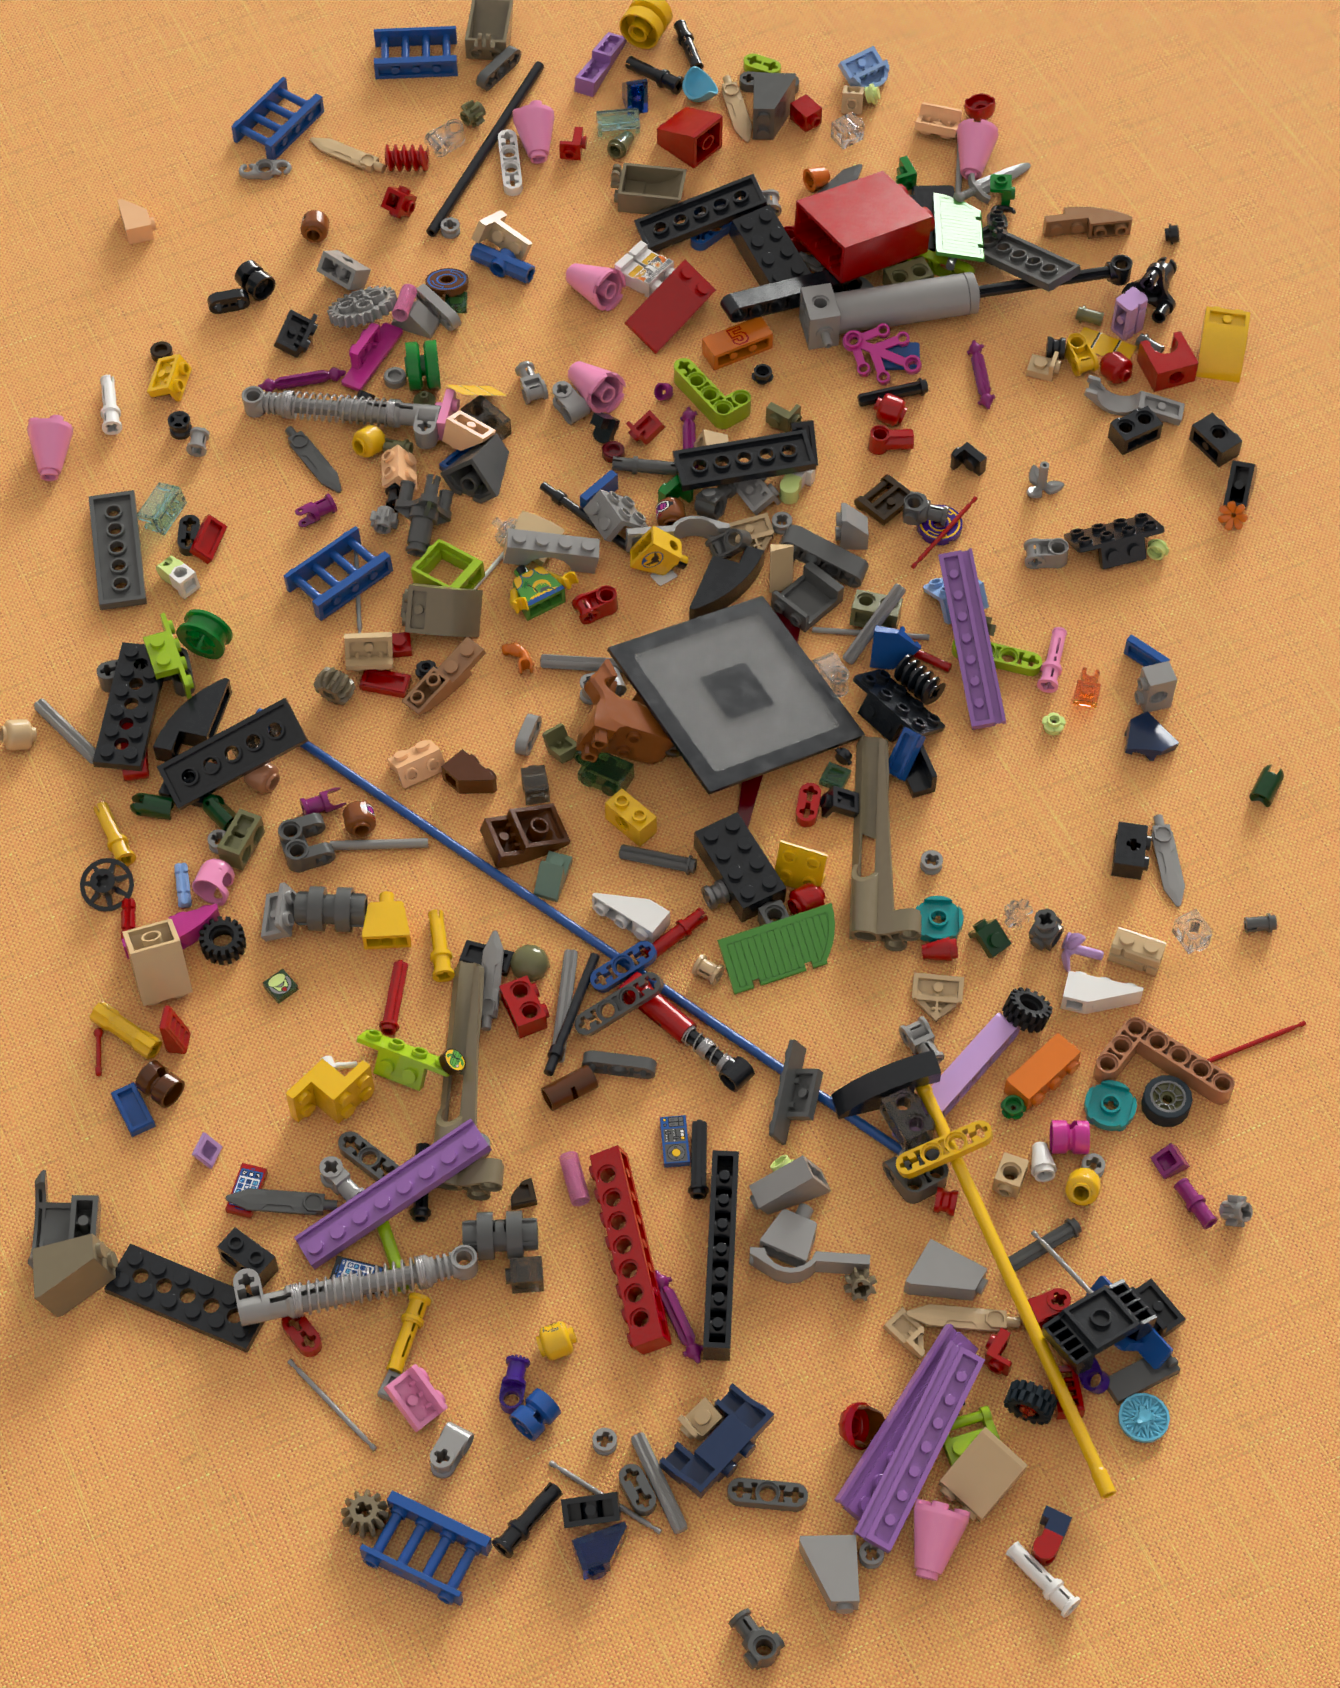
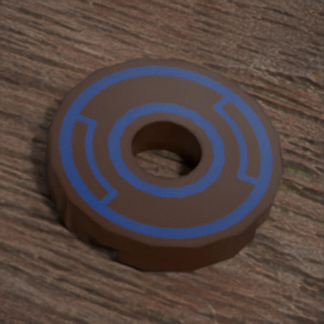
M444 268L428 274L425 283L439 297H443V294L455 297L468 289L469 280L468 275L464 271Z

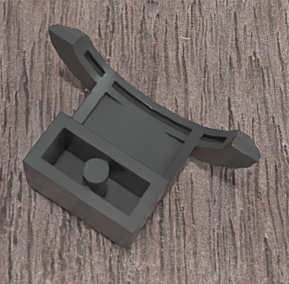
M42 1170L35 1179V1221L32 1249L92 1233L99 1239L101 1220L99 1195H72L71 1203L48 1202L46 1170ZM31 1249L28 1265L33 1269V1252Z

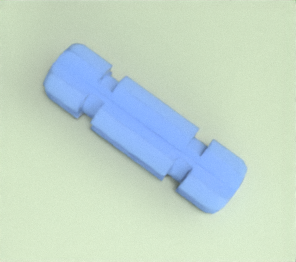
M177 863L174 866L178 906L180 908H189L192 905L188 865L186 863Z

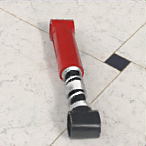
M639 972L633 973L623 984H621L617 988V990L632 982L636 978L640 977L642 974ZM649 981L648 986H646L643 989L640 988L639 985L636 986V988L641 992L642 997L645 996V994L642 991L646 988L654 990ZM628 991L624 995V1002L627 1005L633 1004L636 1000V994L634 991ZM661 994L638 1007L641 1012L677 1042L692 1046L693 1051L703 1060H708L710 1066H716L720 1080L729 1090L737 1092L755 1075V1071L748 1061L740 1056L732 1058L728 1053L724 1054L721 1052L719 1046L716 1047V1043L709 1038L703 1037V1033L696 1031L697 1025Z

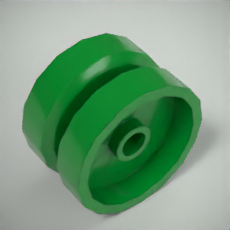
M436 340L424 342V355H420L417 342H405L406 377L409 380L410 391H420L423 388L422 376H426L427 387L430 390L441 389Z

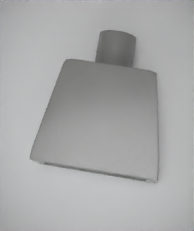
M800 1203L795 1213L783 1209L761 1237L759 1248H765L768 1256L793 1267L805 1265L810 1259L817 1233V1223L810 1220L814 1212L813 1208L807 1204Z

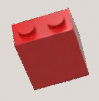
M685 107L657 128V144L694 169L722 147L723 116L713 112Z

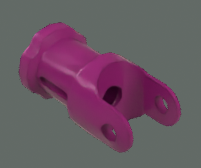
M329 493L314 503L309 502L295 510L298 516L307 513V516L301 519L298 525L306 527L319 521L320 517L330 512L335 513L337 506Z
M336 787L319 792L318 796L306 800L304 798L299 799L303 814L308 815L323 811L327 813L345 806L346 803L332 805L327 796L341 788Z

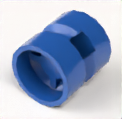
M538 1388L525 1399L526 1405H519L509 1415V1419L516 1429L531 1441H535L545 1431V1424H552L561 1414V1410L556 1402L547 1393Z

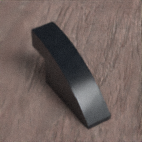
M746 546L739 563L713 555L690 605L689 620L727 608L740 598L758 577L764 565V550Z
M221 679L202 689L178 708L167 721L153 745L156 760L166 762L174 758L176 754H179L182 744L194 747L216 735L232 694L229 679Z
M931 1050L895 1061L855 1079L832 1093L831 1098L838 1119L912 1102L916 1087L940 1082L941 1070L935 1052Z

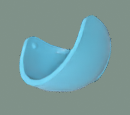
M693 66L687 71L682 83V89L689 100L705 102L718 93L716 84L702 69Z

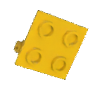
M780 841L775 871L786 886L798 888L810 882L815 886L821 887L826 878L824 871L828 855Z

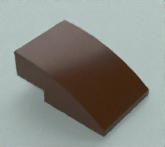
M554 803L509 809L507 815L484 818L480 828L496 869L548 855L549 851L555 852L570 844V839Z

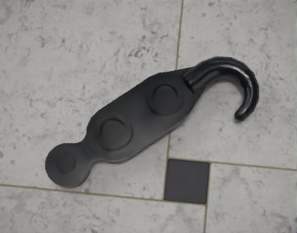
M995 205L991 208L990 213L987 214L988 228L991 230L992 235L999 240L1007 237L1008 222L1003 211L1011 212L1012 214L1016 213L1014 208L1007 205Z

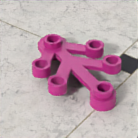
M881 323L877 328L863 333L857 330L847 332L843 337V346L847 351L853 352L858 365L857 372L861 377H867L871 373V368L865 362L862 350L870 353L877 371V381L880 385H887L891 380L881 358L904 367L905 371L910 375H915L921 371L922 364L918 356L909 355L905 358L886 350L897 345L907 346L910 343V337L907 332H899L897 336L876 344L867 341L878 336L883 339L887 338L890 335V328L885 323ZM886 328L887 332L882 334L880 330ZM902 336L907 337L904 342L899 341ZM853 339L858 340L855 345L850 344ZM911 364L917 365L915 369L909 368ZM862 367L868 368L866 372H861L860 369ZM887 375V379L884 381L880 380V377Z

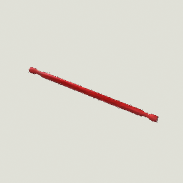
M976 496L971 499V502L960 511L918 557V560L911 565L912 569L917 567V564L927 556L968 511L971 505L978 500Z
M1301 1021L1296 1025H1291L1207 1060L1211 1063L1293 1031L1295 1028L1303 1027L1306 1025V1022Z

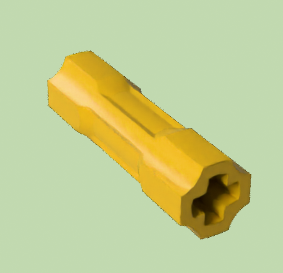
M104 1001L98 1003L89 1016L92 1022L122 1039L147 1060L154 1059L163 1045L162 1041L156 1036L120 1015L118 1010Z

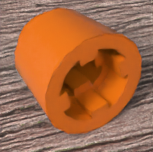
M822 166L808 168L803 171L804 185L810 192H814L827 185L830 180L828 169Z

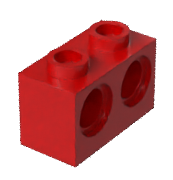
M527 975L499 986L500 999L519 1039L547 1029V1018L550 1017L549 1011L545 1003H540L538 987L535 983L531 984ZM520 994L526 995V996H524V997H522V998L516 997L517 995H520ZM535 1015L533 1018H527L526 1016Z

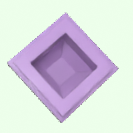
M204 1132L192 1155L206 1167L212 1169L223 1146Z

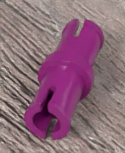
M1187 1178L1179 1180L1174 1185V1189L1186 1203L1185 1207L1188 1212H1192L1203 1229H1208L1216 1224L1218 1219L1205 1204L1206 1199L1203 1195L1197 1193Z

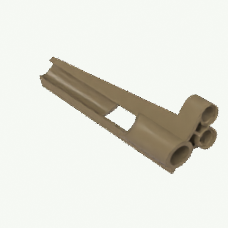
M862 735L856 745L855 792L859 793V814L854 818L849 939L865 942L883 941L885 942L886 949L902 951L907 948V941H916L921 938L922 915L921 911L913 908L895 910L888 796V741L880 737ZM862 834L876 839L875 872L866 877H861Z
M460 961L454 970L455 976L453 978L446 1050L450 1048L458 1050L463 1055L466 1066L459 1073L463 1075L460 1115L452 1121H448L452 1075L449 1077L443 1076L441 1106L436 1116L433 1143L470 1118L477 1127L479 1038L485 969L477 963ZM497 1158L478 1159L436 1188L452 1191L467 1190V1197L470 1199L487 1200L490 1198L491 1192L502 1190L504 1164L502 1160Z

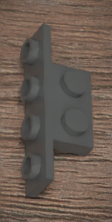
M795 1039L789 1040L788 1048L785 1052V1062L780 1075L779 1090L774 1102L773 1117L769 1124V1135L782 1145H786L791 1120L813 1121L823 1072L820 1069H802L806 1048Z

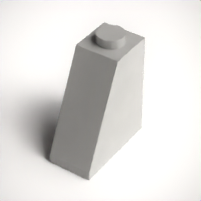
M803 1155L749 1185L753 1194L750 1196L752 1204L757 1210L761 1209L768 1215L831 1192L822 1170Z
M930 1239L905 1281L904 1292L909 1295L973 1301L977 1293L982 1294L989 1280L985 1279L987 1268Z
M856 1535L800 1536L799 1552L829 1610L836 1611L839 1614H850L854 1610H858L860 1598Z

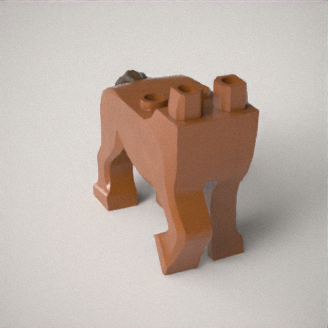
M606 659L584 685V689L594 706L579 729L576 750L582 751L581 758L589 762H595L600 753H610L621 758L655 764L661 762L666 756L672 758L681 756L637 693L633 700L622 698L615 694L617 682L614 680L618 675L610 660Z

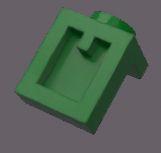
M908 156L899 158L896 183L904 185L907 191L916 186L917 172Z

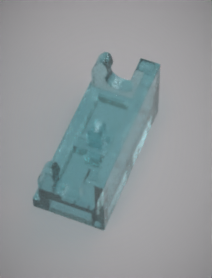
M638 108L596 111L598 137H602V132L635 129V134L640 133Z
M160 482L157 484L137 514L139 520L149 522L144 526L146 529L159 532L162 535L167 533L187 503L181 488Z

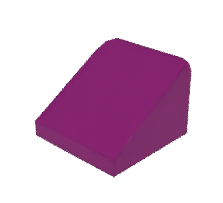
M1172 1143L1150 1157L1163 1179H1167L1190 1167L1179 1148Z

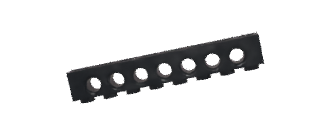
M713 1150L703 1360L730 1361L739 1151Z

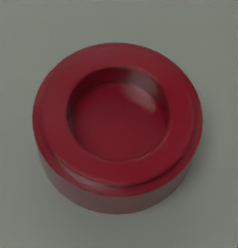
M609 441L603 445L602 457L606 462L612 463L613 456H625L624 446L620 442Z

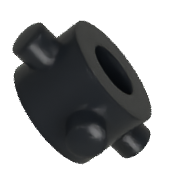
M837 748L835 750L837 752L835 758L840 764L850 765L852 763L850 760L852 754L849 750L845 748Z

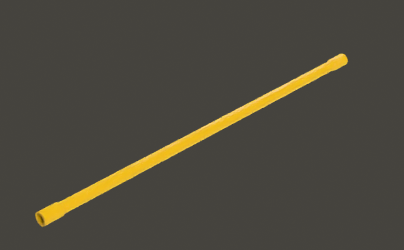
M931 1084L916 1087L915 1089L924 1103L938 1136L940 1137L951 1132L933 1094ZM953 1139L949 1147L953 1150H959ZM963 1157L955 1159L950 1163L1091 1471L1094 1484L1101 1499L1109 1498L1116 1494L1117 1491L1099 1458Z

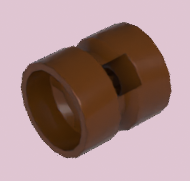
M156 1060L144 1066L135 1081V1085L139 1090L148 1096L151 1095L152 1100L163 1108L174 1104L181 1096L185 1087L182 1079L172 1072L169 1073V1070Z

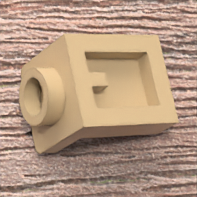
M844 85L841 113L862 114L865 87Z
M1055 351L1053 358L1032 354L1026 376L1052 382L1054 373L1058 374L1062 361L1058 360L1059 352Z
M704 1397L686 1416L680 1415L677 1419L682 1423L680 1430L690 1440L694 1437L702 1442L725 1418Z

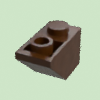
M463 749L441 766L443 780L459 794L495 793L497 791V777L491 769L483 767L473 754L469 755Z

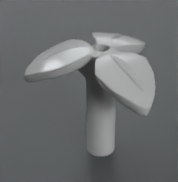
M1041 462L1040 469L1036 465L1031 467L1029 481L1036 486L1027 489L1026 494L1029 497L1041 498L1042 490L1051 495L1059 492L1064 487V483L1060 481H1050L1047 483L1048 462Z

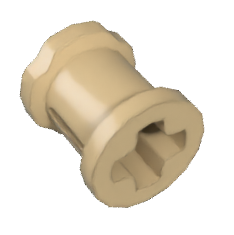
M702 954L694 963L692 974L704 977L710 981L711 985L715 986L722 977L725 968L721 964L716 965L707 960V956Z

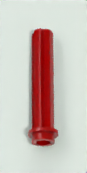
M398 960L393 964L383 1021L379 1023L381 1032L385 1035H395L400 1027L398 1018L408 970V963L403 962V960Z

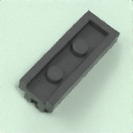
M1171 1354L1159 1369H1154L1143 1358L1110 1375L1107 1391L1116 1405H1119L1127 1397L1136 1393H1142L1177 1375L1180 1372L1178 1360L1176 1357H1172Z

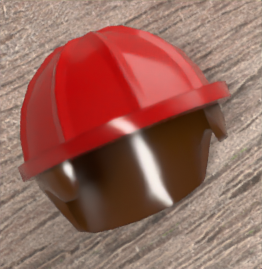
M852 1403L840 1415L838 1423L839 1435L852 1448L864 1450L869 1446L885 1421L884 1415L879 1410L870 1407L867 1403Z

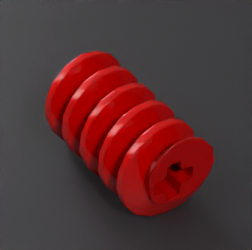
M386 144V168L388 166L389 171L393 172L396 166L397 170L402 172L405 166L406 171L410 172L413 166L415 172H418L420 167H422L424 172H427L429 168V147L427 146L426 151H424L422 144H420L418 151H416L414 145L411 144L410 150L407 151L405 144H403L401 151H399L397 144H394L393 150H390L389 145Z

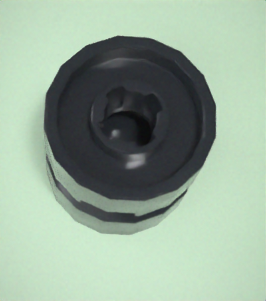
M248 260L242 263L236 270L235 281L255 300H264L274 291V278L255 261Z

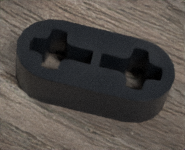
M241 288L216 292L207 299L209 310L214 314L243 310L250 305L248 292Z
M186 515L179 522L177 543L180 553L184 556L193 555L189 550L201 526L198 517L195 515ZM192 524L191 531H188L187 528ZM191 540L190 545L187 546V541Z

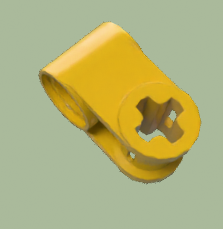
M1081 333L1070 334L1066 343L1065 357L1074 375L1077 377L1089 370L1097 371L1099 369V361L1086 337Z

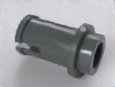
M1140 334L1135 342V345L1138 346L1137 349H1139L1140 342L1148 340L1151 343V347L1159 353H1163L1165 346L1149 338L1148 334Z
M1267 913L1266 916L1244 917L1245 932L1268 931V933H1272V930L1277 929L1276 916Z

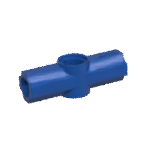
M477 242L472 248L471 260L489 267L491 272L497 277L508 275L524 283H530L533 279L535 266L517 259L509 249L503 248L498 251Z

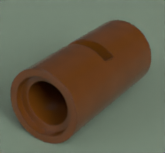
M584 1065L542 1087L541 1093L548 1107L554 1111L598 1088V1082L591 1068L588 1065Z

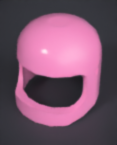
M221 859L207 860L202 864L193 881V891L204 901L210 904H217V906H223L229 896L226 887L232 885L235 873L233 868ZM217 888L221 892L222 898L217 899L214 897V892Z

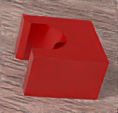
M1181 331L1173 333L1170 353L1164 354L1155 351L1148 340L1141 341L1139 344L1137 362L1154 392L1195 381L1199 362Z

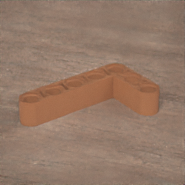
M1139 1017L1129 1018L1098 1056L1093 1072L1095 1080L1100 1084L1105 1080L1115 1081L1137 1053L1169 1075L1181 1079L1188 1087L1215 1104H1226L1230 1100L1235 1086V1081L1230 1074ZM1131 1031L1137 1032L1138 1035L1132 1034ZM1151 1045H1157V1046H1159L1160 1048L1157 1049V1048L1152 1047ZM1116 1049H1122L1125 1052L1120 1053ZM1173 1059H1179L1182 1062H1176ZM1101 1067H1108V1068H1110L1111 1070H1110V1071H1106V1070L1102 1069ZM1195 1073H1201L1204 1076H1198ZM1217 1087H1223L1226 1090H1219Z

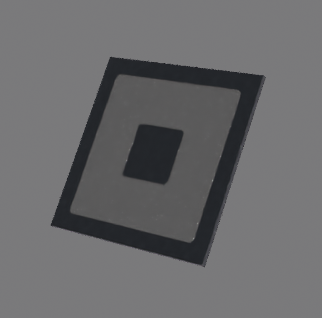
M763 596L608 647L607 649L708 795L860 739L862 735H865Z

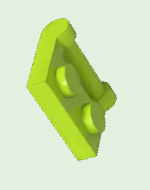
M987 1405L979 1407V1411L957 1417L950 1430L952 1431L982 1421L984 1427L1000 1440L992 1420L991 1411ZM983 1428L952 1438L948 1434L943 1448L950 1466L956 1462Z

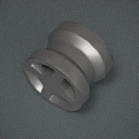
M720 879L715 881L712 886L706 885L701 888L703 898L711 910L717 908L720 903L726 904L730 902L729 892L724 882Z

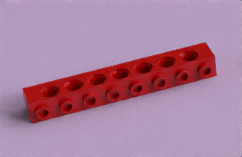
M619 1145L590 1155L591 1166H589V1172L592 1179L596 1182L597 1189L594 1190L597 1202L601 1204L602 1212L599 1215L608 1235L605 1236V1242L613 1257V1260L610 1261L611 1268L618 1279L616 1291L619 1298L623 1301L624 1308L621 1309V1313L629 1328L627 1339L631 1348L645 1355L672 1345L628 1154ZM615 1175L614 1179L611 1182H608L609 1179ZM620 1199L619 1203L614 1206L615 1201ZM626 1222L625 1226L619 1230L620 1225ZM631 1246V1249L624 1254L626 1248ZM637 1269L636 1274L630 1278L631 1273ZM642 1294L641 1299L635 1302L637 1296ZM648 1318L647 1323L641 1327L642 1321Z

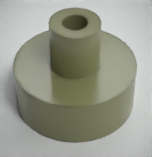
M421 391L415 395L413 402L414 404L435 405L436 399L432 393Z

